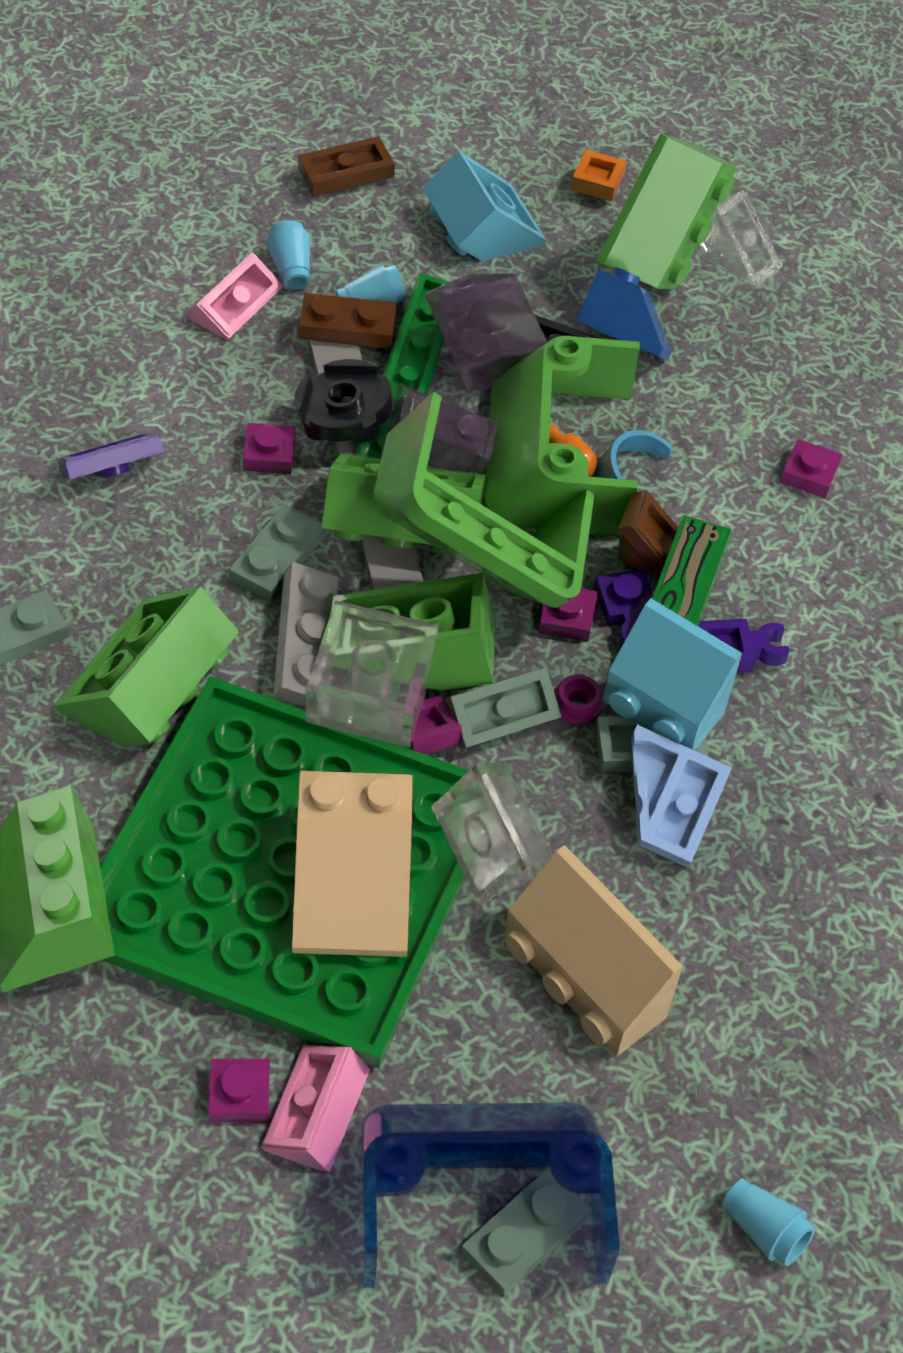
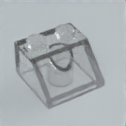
M335 600L306 687V722L410 747L425 697L439 625Z
M486 761L474 765L431 806L479 905L527 887L552 857L549 841L539 831L527 807L524 791L515 783L507 766Z

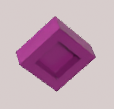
M247 423L243 471L292 474L296 426Z
M797 439L783 471L780 483L826 498L840 466L843 454Z
M581 588L579 594L562 607L555 608L543 605L539 633L589 642L598 591Z
M440 696L391 711L392 728L403 744L409 749L429 754L462 743V726Z
M211 1059L209 1122H269L270 1059Z

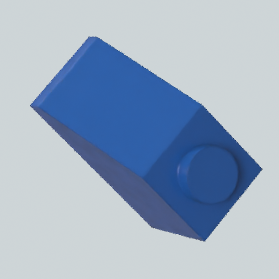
M618 267L614 268L612 275L598 269L576 321L618 340L640 342L641 350L668 361L671 350L650 293L637 286L640 277Z

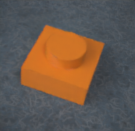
M586 149L573 175L571 190L613 201L625 175L627 161Z

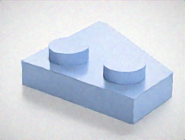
M637 725L631 737L638 845L688 868L732 767Z

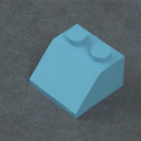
M460 151L422 188L432 204L429 207L430 213L439 223L446 227L449 232L446 236L448 243L462 256L469 253L481 261H487L543 246L547 242L512 184Z
M650 599L645 604L608 671L603 701L609 704L620 716L631 718L650 731L695 751L725 714L742 653L655 600Z

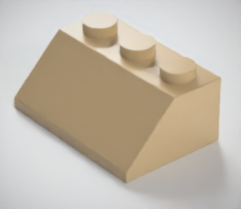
M565 845L552 855L508 910L504 934L505 943L516 960L522 964L529 962L542 976V982L546 991L557 1003H567L580 1017L581 1026L587 1036L599 1046L605 1044L617 1057L667 1018L683 966Z

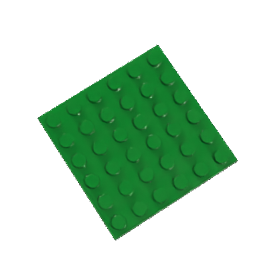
M209 676L100 867L115 956L103 959V961L314 1044L351 1047L365 1064L379 1069L503 797L505 783ZM300 771L413 775L407 957L292 953Z

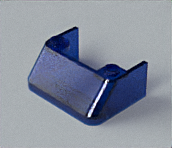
M570 1102L383 1105L372 1110L366 1116L361 1128L363 1288L375 1287L378 1254L377 1197L408 1194L419 1186L424 1177L425 1169L550 1167L552 1176L561 1187L573 1193L590 1194L596 1284L609 1283L620 1251L613 1160L610 1148L595 1116L584 1106Z

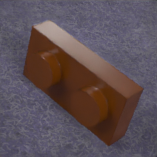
M380 136L298 155V170L313 197L395 177V163Z
M304 292L299 323V339L391 349L396 302Z

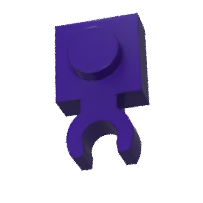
M645 570L596 576L594 588L595 591H598L597 597L607 626L622 624L619 638L621 647L645 604L653 597Z
M747 619L700 621L699 628L742 653L737 673L753 672L756 660L770 666H779L787 661L790 651L789 646L777 647L769 643L781 642L785 630L783 624L767 623L761 626L759 630L750 631Z

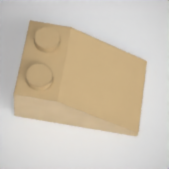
M300 771L292 953L407 957L413 775Z

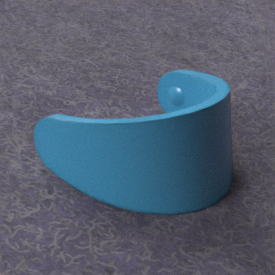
M644 430L625 432L613 442L599 459L595 477L623 479L616 462V454L619 452L636 450L667 458L672 451V446L667 440L652 432Z

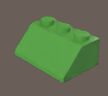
M660 133L596 261L612 269L618 267L640 277V281L653 287L673 290L676 285H680L687 277L691 269V261L689 260L697 244L703 243L708 237L713 226L711 218L718 204L723 203L730 195L735 183V179L732 177L738 167L692 142Z
M344 453L338 456L329 468L322 521L323 529L334 530V537L351 541L363 540L364 535L383 537V544L396 548H412L413 542L431 545L385 517L378 509L374 498V487L381 459ZM427 466L426 471L481 504L486 475ZM433 546L432 551L439 554L448 555L445 552Z
M201 586L143 599L53 707L59 713L121 746L152 744L167 732L170 727L168 720L178 707L187 704L196 696L200 689L198 683L207 671L217 667L224 661L229 653L227 647L239 631Z
M71 785L17 802L0 828V987L3 992L115 956L94 826Z

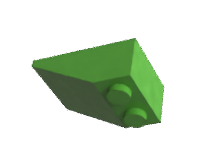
M484 573L333 596L324 652L326 665L378 677L385 676L400 680L401 682L440 691L457 688L472 689L479 685L493 683L496 621Z

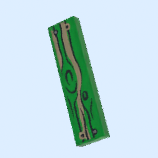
M683 515L652 599L699 627L729 545L732 529Z

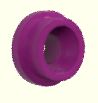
M581 674L566 677L554 689L563 721L575 725H584L595 721L601 715L604 707V695L597 682L591 677ZM578 699L585 704H575L571 700Z

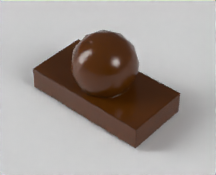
M647 490L633 493L617 529L622 534L619 539L618 554L623 564L631 570H645V572L653 570L660 578L679 527Z

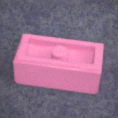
M252 252L186 314V317L223 339L228 340L284 285Z
M303 1044L261 1148L263 1151L321 1171L330 1172L369 1073L368 1066L351 1047Z

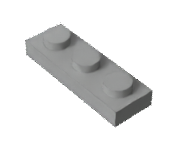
M292 562L285 570L273 698L315 711H322L329 704L332 666L326 665L324 652L333 596L337 595V576Z

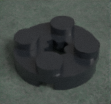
M357 359L332 361L323 365V373L316 375L313 379H311L309 373L300 381L295 391L296 410L298 418L304 427L305 434L312 440L349 441L355 439L360 442L370 441L379 435L380 425L387 420L391 413L393 398L389 380L386 376L379 375L376 366L367 361ZM348 396L352 399L345 403H339L343 397Z

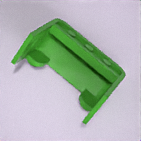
M560 336L550 340L495 378L492 384L484 507L521 529L537 530L539 526L588 489L595 493L589 534L622 536L617 529L632 494L637 492L638 481L589 477L588 460L581 450L567 444L549 443L551 393L631 399L640 342Z
M433 391L386 436L374 487V498L378 509L388 519L476 572H483L486 578L511 593L550 607H562L577 596L581 590L595 493L588 489L583 491L539 526L535 538L429 473L426 469L442 396Z

